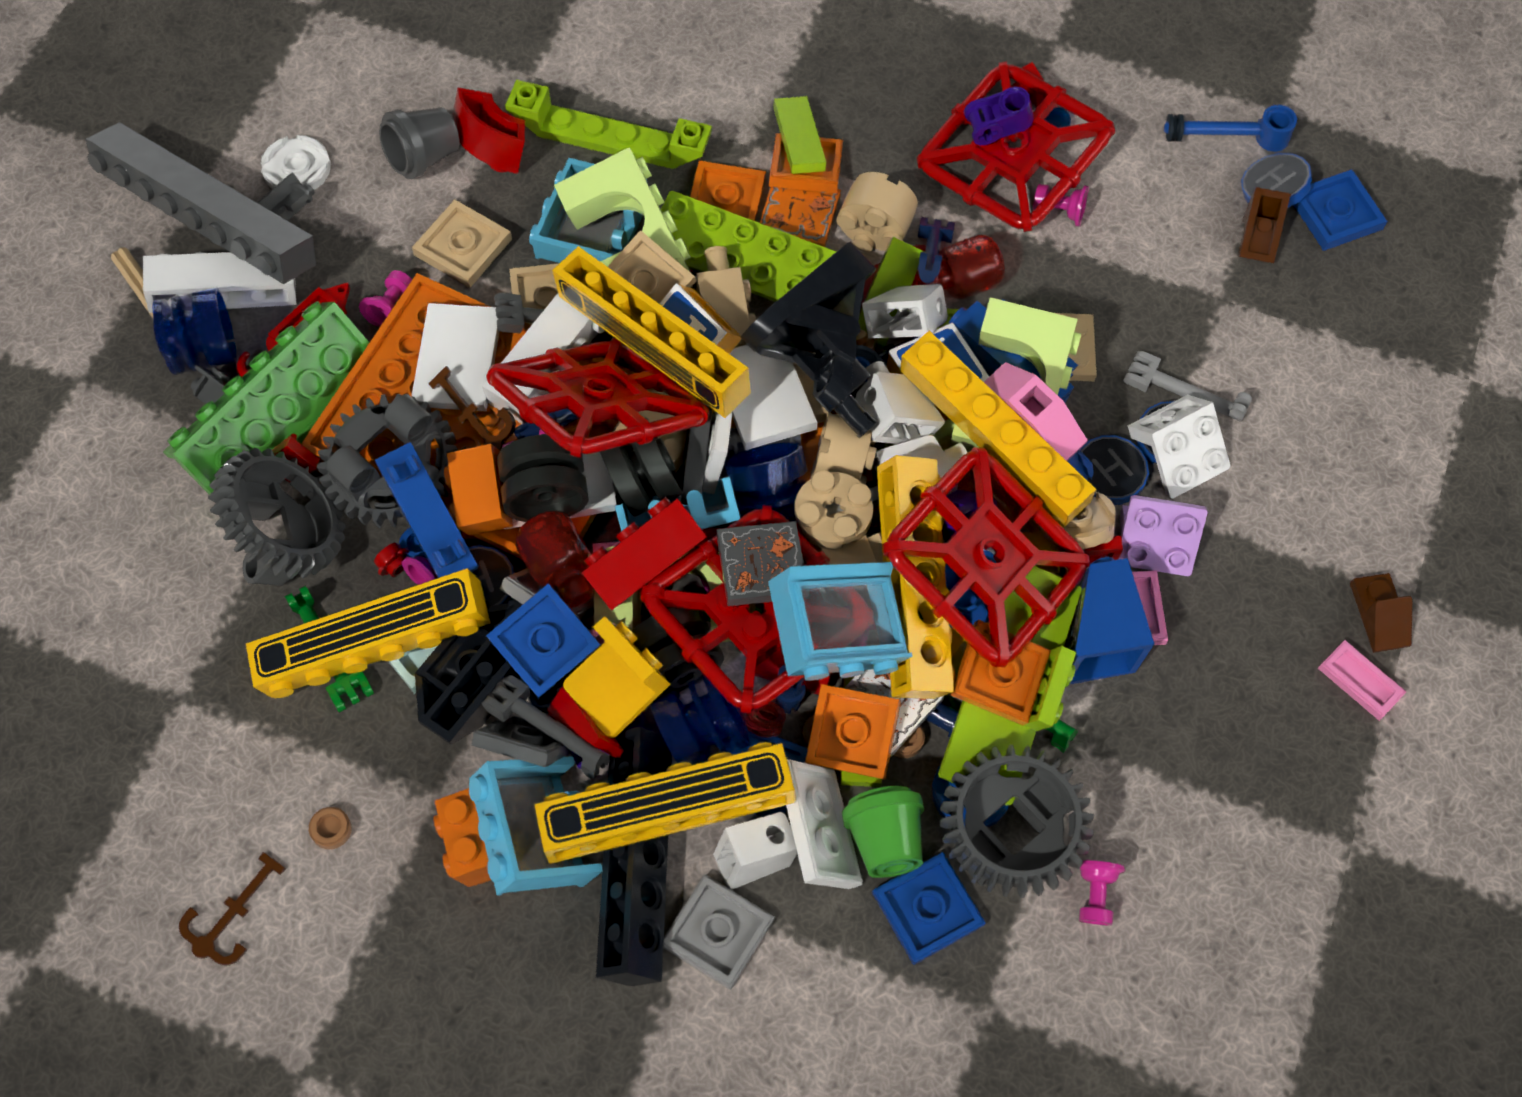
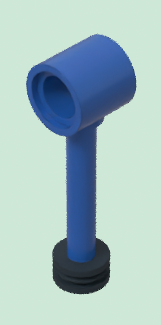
M1284 105L1268 107L1258 122L1184 121L1183 114H1178L1177 116L1175 114L1174 117L1173 114H1168L1164 124V132L1166 133V141H1171L1172 139L1175 141L1176 138L1177 142H1181L1183 135L1256 136L1257 143L1263 149L1278 152L1288 146L1297 124V116L1291 108Z

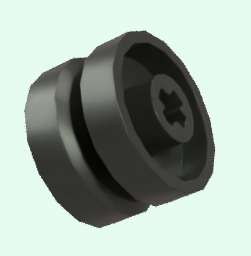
M654 437L651 443L639 445L636 442L631 443L634 449L630 451L627 445L600 452L621 498L634 517L648 511V505L653 501L647 486L649 483L661 500L665 497L671 500L683 494L682 487L674 471L676 470L675 465L662 439Z
M547 434L521 438L511 442L499 452L497 462L500 481L503 483L501 487L504 513L512 519L531 523L558 521L583 510L589 502L586 477L582 474L584 472L583 456L581 458L570 456V451L560 447Z
M675 607L668 609L694 639H701L708 633L709 626L701 610ZM653 616L632 629V632L638 637L633 644L641 652L647 648L663 664V667L658 671L670 683L657 698L675 695L707 679L693 662L688 663L681 655L682 649ZM718 644L707 654L721 667L725 658Z

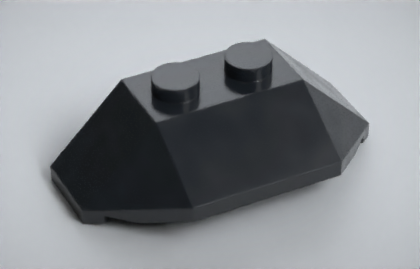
M515 599L505 604L487 607L490 624L479 627L476 633L468 636L455 635L443 639L415 672L418 721L450 745L484 725L492 714L483 707L482 702L488 696L497 700L493 695V691L498 686L506 688L503 681L509 675L519 680L521 679L519 674L486 637L487 634L523 605Z

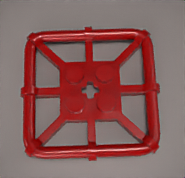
M1007 61L1000 62L999 66L992 69L961 104L957 103L951 110L952 115L917 156V166L929 177L962 196L963 201L968 205H977L1009 226L1023 229V232L1032 231V227L1037 226L1047 217L1070 188L1077 187L1081 182L1080 176L1097 158L1115 134L1114 122L1106 118L1102 113L1066 94L1067 90L1059 85L1054 87L1018 66L1007 65ZM1011 78L1045 97L1033 111L1034 120L1032 125L1023 132L1003 137L987 145H978L972 141L970 144L940 149L961 124L967 123L971 125V122L967 121L964 116L965 107L976 99L984 98L1000 80L1002 91L1011 87ZM1060 106L1088 123L1057 128L1044 119L1054 107ZM1095 137L1071 167L1049 156L1060 143ZM1018 139L1022 140L1021 146L1018 148H1009L1007 143L1008 141L1016 142ZM974 159L984 165L985 168L969 185L938 165ZM1039 167H1042L1059 177L1060 180L1030 213L1025 183ZM997 174L1017 185L1021 215L982 193Z
M613 338L612 341H602L565 350L558 347L548 349L543 355L503 364L496 363L489 368L486 375L488 383L519 410V415L529 424L534 423L560 447L570 451V456L579 458L582 457V454L597 453L635 442L639 445L651 443L654 437L695 426H702L707 422L709 416V409L704 403H701L683 387L616 338ZM605 356L604 361L583 366L577 363ZM621 358L639 373L628 375L616 366V363ZM550 369L551 371L557 372L548 373L540 370ZM515 385L548 391L550 394L529 398ZM653 388L656 391L664 392L667 395L652 393L647 391L646 389ZM569 409L580 419L574 435L565 430L547 413ZM648 410L674 416L649 422L638 412ZM616 418L627 427L626 429L587 438L592 424H599L605 420Z
M974 447L970 452L963 455L934 486H928L921 493V500L892 530L887 542L883 544V554L889 558L895 569L933 607L931 611L938 619L943 617L981 657L990 662L991 666L1003 668L1021 653L1044 624H1050L1057 616V608L1082 580L1086 568L1090 565L1089 555L1084 553L1076 540L1043 508L1042 504L1044 502L1037 495L1033 497L985 448ZM970 470H973L977 509L967 518L947 498V495ZM991 476L1022 507L1019 514L1012 521L993 503ZM932 511H937L956 531L946 543L906 540ZM1032 517L1065 552L1038 550L1020 531L1021 528ZM991 547L996 552L993 556L996 563L986 558L984 549L987 550ZM906 556L942 558L961 579L944 596ZM1035 565L1067 567L1069 571L1046 598L1025 578ZM969 587L988 606L991 643L954 606ZM1014 590L1031 608L1032 615L1008 642L1004 601Z
M763 505L762 509H756L745 514L726 528L789 522V520L778 511L772 510V506ZM798 531L802 557L807 563L804 566L830 565V558L823 551L818 552ZM715 535L709 540L706 538L695 546L693 551L663 570L647 585L643 586L640 599L645 603L654 619L682 649L681 655L688 663L693 662L729 703L741 709L740 713L751 714V710L767 705L804 678V675L788 676L787 670H785L764 687L753 693L756 659L777 643L781 646L773 603L763 602L765 604V613L760 614L758 611L752 613L747 611L750 604L727 606L720 556L717 554L719 552L717 537ZM703 562L723 582L707 594L665 590V588ZM851 586L846 588L830 587L851 610L809 606L804 600L808 622L846 626L814 650L845 648L857 639L867 627L872 625L873 612L868 609L864 600ZM666 607L703 610L718 627L701 639H694ZM727 638L746 657L743 692L737 688L707 654V652Z

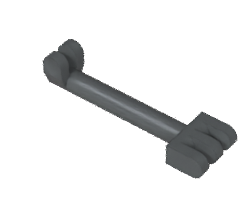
M498 293L494 296V302L497 306L495 309L496 317L498 318L497 330L501 332L520 334L524 327V322L534 323L545 310L522 307V298L518 294ZM607 331L597 333L596 335L599 342L611 341L613 337Z
M509 675L503 681L506 688L498 686L493 691V695L497 700L488 696L482 702L483 707L501 721L505 722L513 713H516L582 757V772L592 780L600 773L599 768H605L610 762V756L527 702L526 699L530 696L529 686L512 675Z

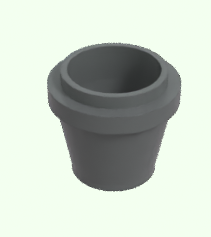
M443 107L407 112L396 109L383 115L379 127V137L383 152L394 171L409 180L423 176L427 168L451 153L456 152L459 148L457 127L449 112Z

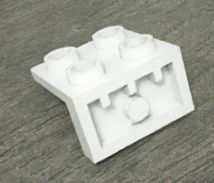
M1186 395L1128 425L1131 439L1152 446L1165 493L1172 499L1230 468L1228 454L1213 402Z

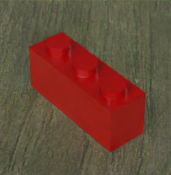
M665 497L647 511L652 518L639 527L634 521L616 535L620 543L608 552L602 546L584 560L589 567L583 570L582 574L611 611L707 537L678 498L670 502Z

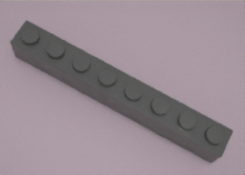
M118 122L86 138L89 152L87 158L94 171L103 174L116 182L120 187H124L139 196L143 201H147L159 208L166 215L182 222L189 229L195 230L210 239L214 244L233 253L239 259L256 267L265 275H269L280 283L285 284L316 265L313 235L124 124Z

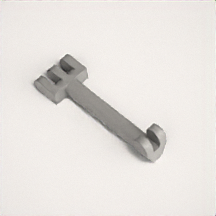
M1144 351L1136 353L1134 357L1136 362H1132L1129 367V372L1131 373H1127L1123 380L1125 384L1144 392L1147 391L1149 384L1152 383L1182 397L1191 395L1213 402L1215 411L1240 422L1243 420L1252 401L1251 395L1240 392L1233 403L1158 371L1157 368L1161 358Z

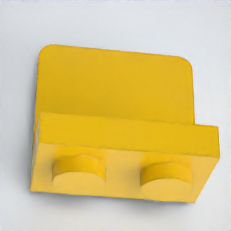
M604 616L593 628L605 642L565 679L563 687L575 702L585 710L598 728L606 736L614 738L644 711L670 683L658 671L663 667V664L647 648L641 652L633 644L638 637L622 621L615 626Z

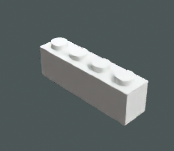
M197 252L194 254L143 256V293L149 313L297 305L295 278L282 284L271 276L265 275L246 261L239 259L231 252Z
M557 294L501 363L543 355L548 349L558 347L565 350L588 345L597 333H602L605 330ZM550 369L540 370L548 373L557 372L551 371ZM488 381L483 384L482 388L490 405L498 410L505 407L516 421L521 424L526 422L519 415V410L492 387ZM515 385L529 398L549 394L548 391Z

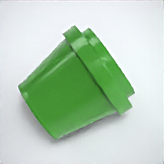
M886 786L865 791L850 799L848 805L842 810L844 827L851 831L867 868L868 875L871 877L886 878L914 871L923 865L921 814L924 812L922 796L908 787Z

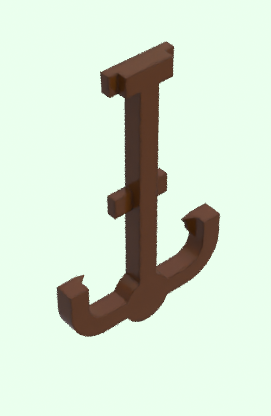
M445 366L428 384L432 389L442 386L462 412L457 417L458 420L463 424L468 419L484 440V445L492 444L501 451L502 445L505 444L515 431L516 422L513 415L507 408L503 407L496 416L504 419L505 428L497 436L491 435L475 414L479 409L476 404L472 402L468 405L448 380L451 376V370L448 366Z
M263 852L258 859L265 864L264 867L236 901L231 897L225 900L224 904L229 909L207 936L196 937L189 931V923L193 918L199 916L190 907L179 922V932L184 939L192 944V953L200 959L209 957L222 966H229L239 961L247 951L246 948L235 943L233 953L229 956H222L215 951L214 941L236 914L244 918L249 912L243 906L272 871L281 875L286 868Z

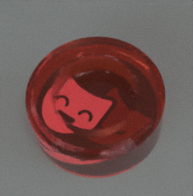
M771 701L759 709L751 710V714L746 713L744 722L747 729L755 735L775 737L783 730L786 714L778 704Z

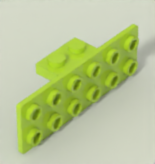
M675 191L669 192L664 201L665 203H663L660 209L662 213L667 210L669 211L678 229L672 232L675 240L682 238L690 254V258L685 260L688 269L707 272L708 268L704 251L710 247L724 246L727 248L729 269L740 267L742 280H749L751 293L774 302L779 300L836 253L834 250Z
M1034 566L1025 576L1045 598L1062 579L1037 566ZM1079 585L1073 589L1057 608V616L1048 625L1044 624L1031 640V642L1051 651L1029 722L1021 725L962 701L938 772L940 778L952 782V777L956 772L965 775L962 769L963 764L969 761L977 767L975 758L980 752L990 761V753L995 746L998 748L1001 756H1005L1008 746L1012 744L1015 754L1021 756L1026 746L1029 745L1031 749L1036 731L1053 727L1058 722L1064 707L1063 702H1061L1064 689L1071 683L1075 674V666L1072 664L1076 652L1064 647L1082 591ZM1013 590L1004 601L1007 632L1015 635L1032 613L1031 608ZM1007 764L1001 765L998 771L1003 777L1021 778L1023 774L1021 771H1007ZM1015 797L1011 798L1004 805H1012Z

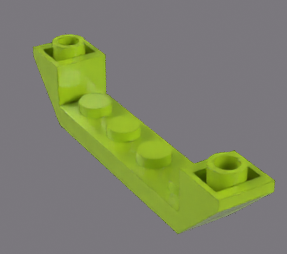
M517 79L505 105L506 110L511 115L525 120V126L538 137L612 155L630 147L636 160L643 157L646 163L671 169L702 157L712 131L711 125L679 118L672 134L551 105L549 87Z

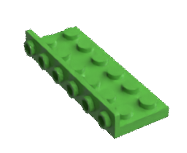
M317 301L310 305L301 315L304 319L295 328L289 326L276 337L275 340L278 344L269 352L265 350L254 357L249 363L251 369L242 378L238 375L231 379L222 388V391L225 393L215 403L210 401L203 405L195 414L197 420L189 428L182 427L178 429L167 440L170 445L163 453L168 458L175 459L209 495L214 491L210 487V483L215 479L214 474L232 456H236L243 450L249 452L254 448H258L261 452L267 448L272 450L293 433L297 435L296 440L301 444L370 343L335 302L320 304Z

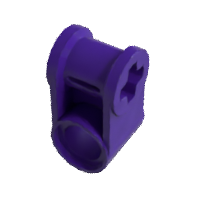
M1016 86L986 98L976 99L970 102L964 109V116L967 121L971 122L973 128V141L978 145L991 144L1003 137L1023 132L1032 125L1034 120L1029 93L1024 88Z

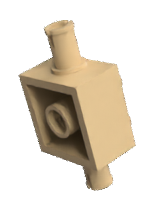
M710 247L704 251L708 271L697 273L696 291L742 336L756 320L755 314H750L751 288L749 280H742L740 267L729 269L726 247ZM741 339V341L736 345L735 348L747 344L743 341V339Z

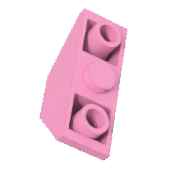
M1005 362L984 381L990 389L1066 461L1087 443V438L1065 402L1037 375Z

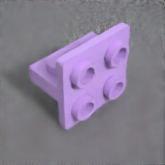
M1137 495L1131 496L1129 506L1122 505L1119 518L1123 546L1119 559L1128 558L1130 567L1190 576L1208 514L1207 508L1205 506Z

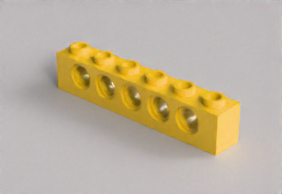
M895 455L877 466L883 562H890L889 558L883 554V544L887 542L892 530L921 500V493L928 486H934L941 479L938 474L937 459ZM932 511L906 540L915 541L914 534L917 541L943 543L942 528L944 518L937 511ZM906 556L946 596L949 592L946 587V562L942 558ZM893 566L891 580L908 653H912L913 657L899 663V669L890 673L892 698L935 699L953 693L955 669L952 666L951 657L953 637L951 627L943 617L938 619L931 611L933 607ZM918 611L922 614L923 621L920 619ZM921 650L926 656V661L922 657Z

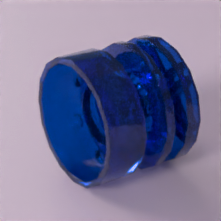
M218 287L193 292L191 294L192 309L190 310L187 309L179 295L171 297V308L164 298L153 301L152 312L155 339L159 351L173 375L185 372L184 359L189 369L196 371L195 366H200L199 353L201 352L204 353L212 367L237 361L235 341L227 343V340L235 338L230 316Z
M780 442L763 445L740 452L724 462L733 490L746 491L735 498L737 508L740 510V518L753 510L762 509L763 505L772 506V510L778 511L786 517L789 522L796 521V496L807 481L795 479L803 476L808 471L801 443Z
M703 675V681L708 691L707 694H705L696 680H692L688 683L692 698L691 702L687 703L676 690H673L651 703V709L658 728L677 763L688 762L691 765L707 762V759L712 756L709 746L713 744L716 745L721 753L729 752L733 755L728 739L729 736H731L740 750L751 746L746 729V720L743 713H740L741 709L729 703L705 675Z

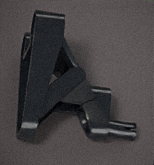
M850 241L770 306L748 327L741 338L754 352L756 351L760 355L796 363L814 381L813 396L829 413L835 410L857 434V437L860 438L877 422L851 395L871 376L856 359V337L861 330L858 321L865 281L874 273L876 268ZM802 343L813 353L788 345Z

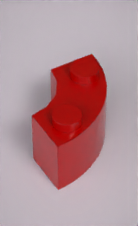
M457 87L452 118L458 130L459 143L474 157L490 165L494 171L518 174L525 142V120L513 117L502 111L494 102L492 93Z

